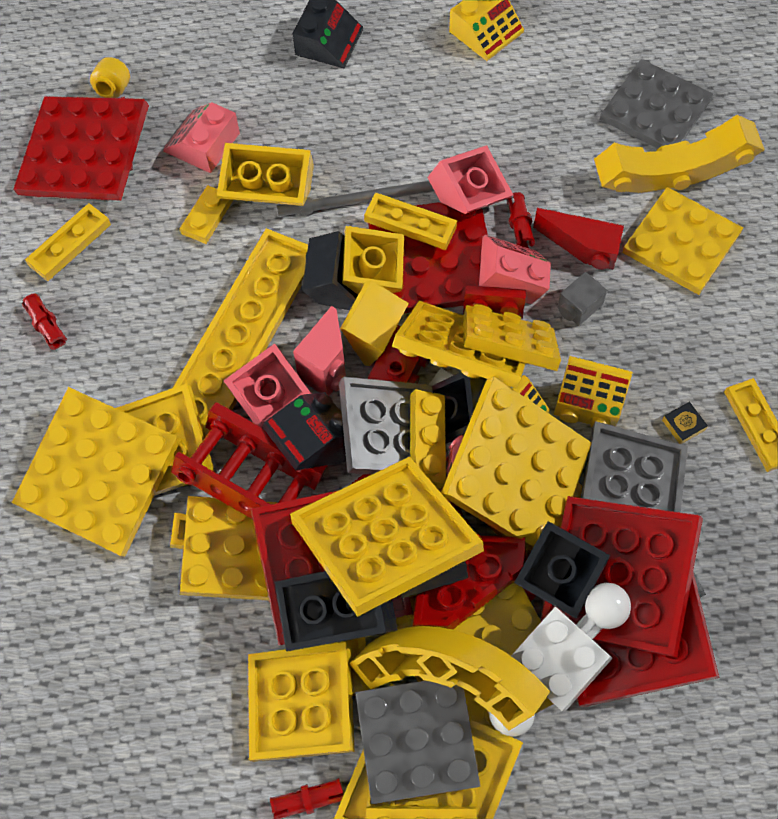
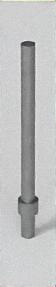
M428 180L312 200L310 197H307L304 206L287 204L276 206L278 217L298 213L304 216L313 214V211L371 202L375 192L396 198L432 192L434 189Z

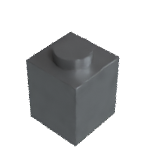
M584 272L560 293L557 308L566 320L573 321L580 326L604 304L608 290L587 272Z

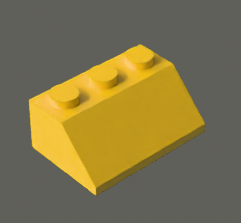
M225 143L217 198L304 206L311 190L314 169L311 150Z

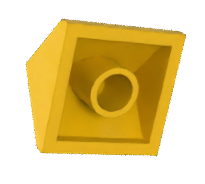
M346 226L344 231L342 283L358 295L366 280L375 282L391 293L400 292L403 284L404 234Z
M366 280L340 328L365 366H371L384 352L409 304L371 280Z

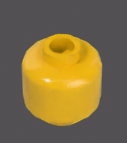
M113 57L101 59L90 75L92 88L98 95L104 98L120 97L130 82V72L127 66L119 59Z

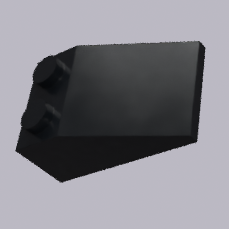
M326 571L275 582L286 652L398 631L392 599L357 617Z

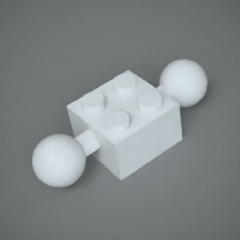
M601 583L594 586L585 601L586 614L576 625L555 606L511 655L530 670L550 690L547 698L561 711L565 712L612 660V657L592 639L602 628H617L628 619L631 611V602L628 594L623 588L613 583ZM490 712L489 717L497 731L506 736L515 737L526 733L531 728L535 714L510 731Z

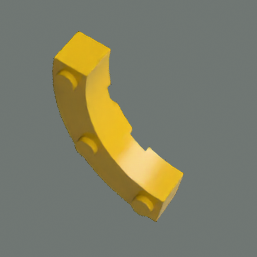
M735 115L720 126L706 132L707 138L690 144V142L685 140L661 146L657 151L644 152L643 147H631L614 142L594 158V162L602 187L615 190L616 192L642 193L664 190L666 187L683 190L690 185L711 179L740 165L748 164L765 149L755 123L742 116Z
M406 627L395 632L386 633L370 642L349 663L370 690L388 682L402 680L405 676H420L425 681L438 683L450 688L457 685L476 695L474 700L493 714L508 731L534 716L550 693V690L530 670L506 652L475 636L441 627Z

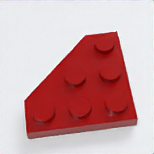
M481 536L484 552L487 557L486 561L481 565L474 566L468 559L465 562L469 578L418 594L416 597L413 627L430 626L453 630L511 585L525 564L526 537L519 539L507 536Z

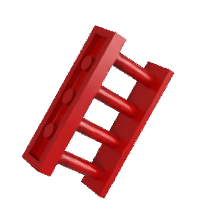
M215 402L209 410L205 428L210 430V432L190 458L178 451L174 458L171 473L176 475L181 482L192 484L252 519L250 511L252 508L271 505L259 498V495L276 470H280L294 478L278 503L295 500L304 486L315 490L323 477L327 465L295 470L263 428ZM220 438H224L238 447L220 473L217 474L201 464ZM248 454H252L266 463L249 488L245 490L230 480Z

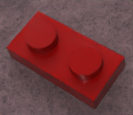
M466 285L463 314L466 305L474 307V305L479 304L489 307L494 313L503 315L504 312H510L519 315L523 319L526 290Z

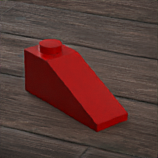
M537 207L533 225L534 229L584 264L592 265L600 270H614L624 225Z

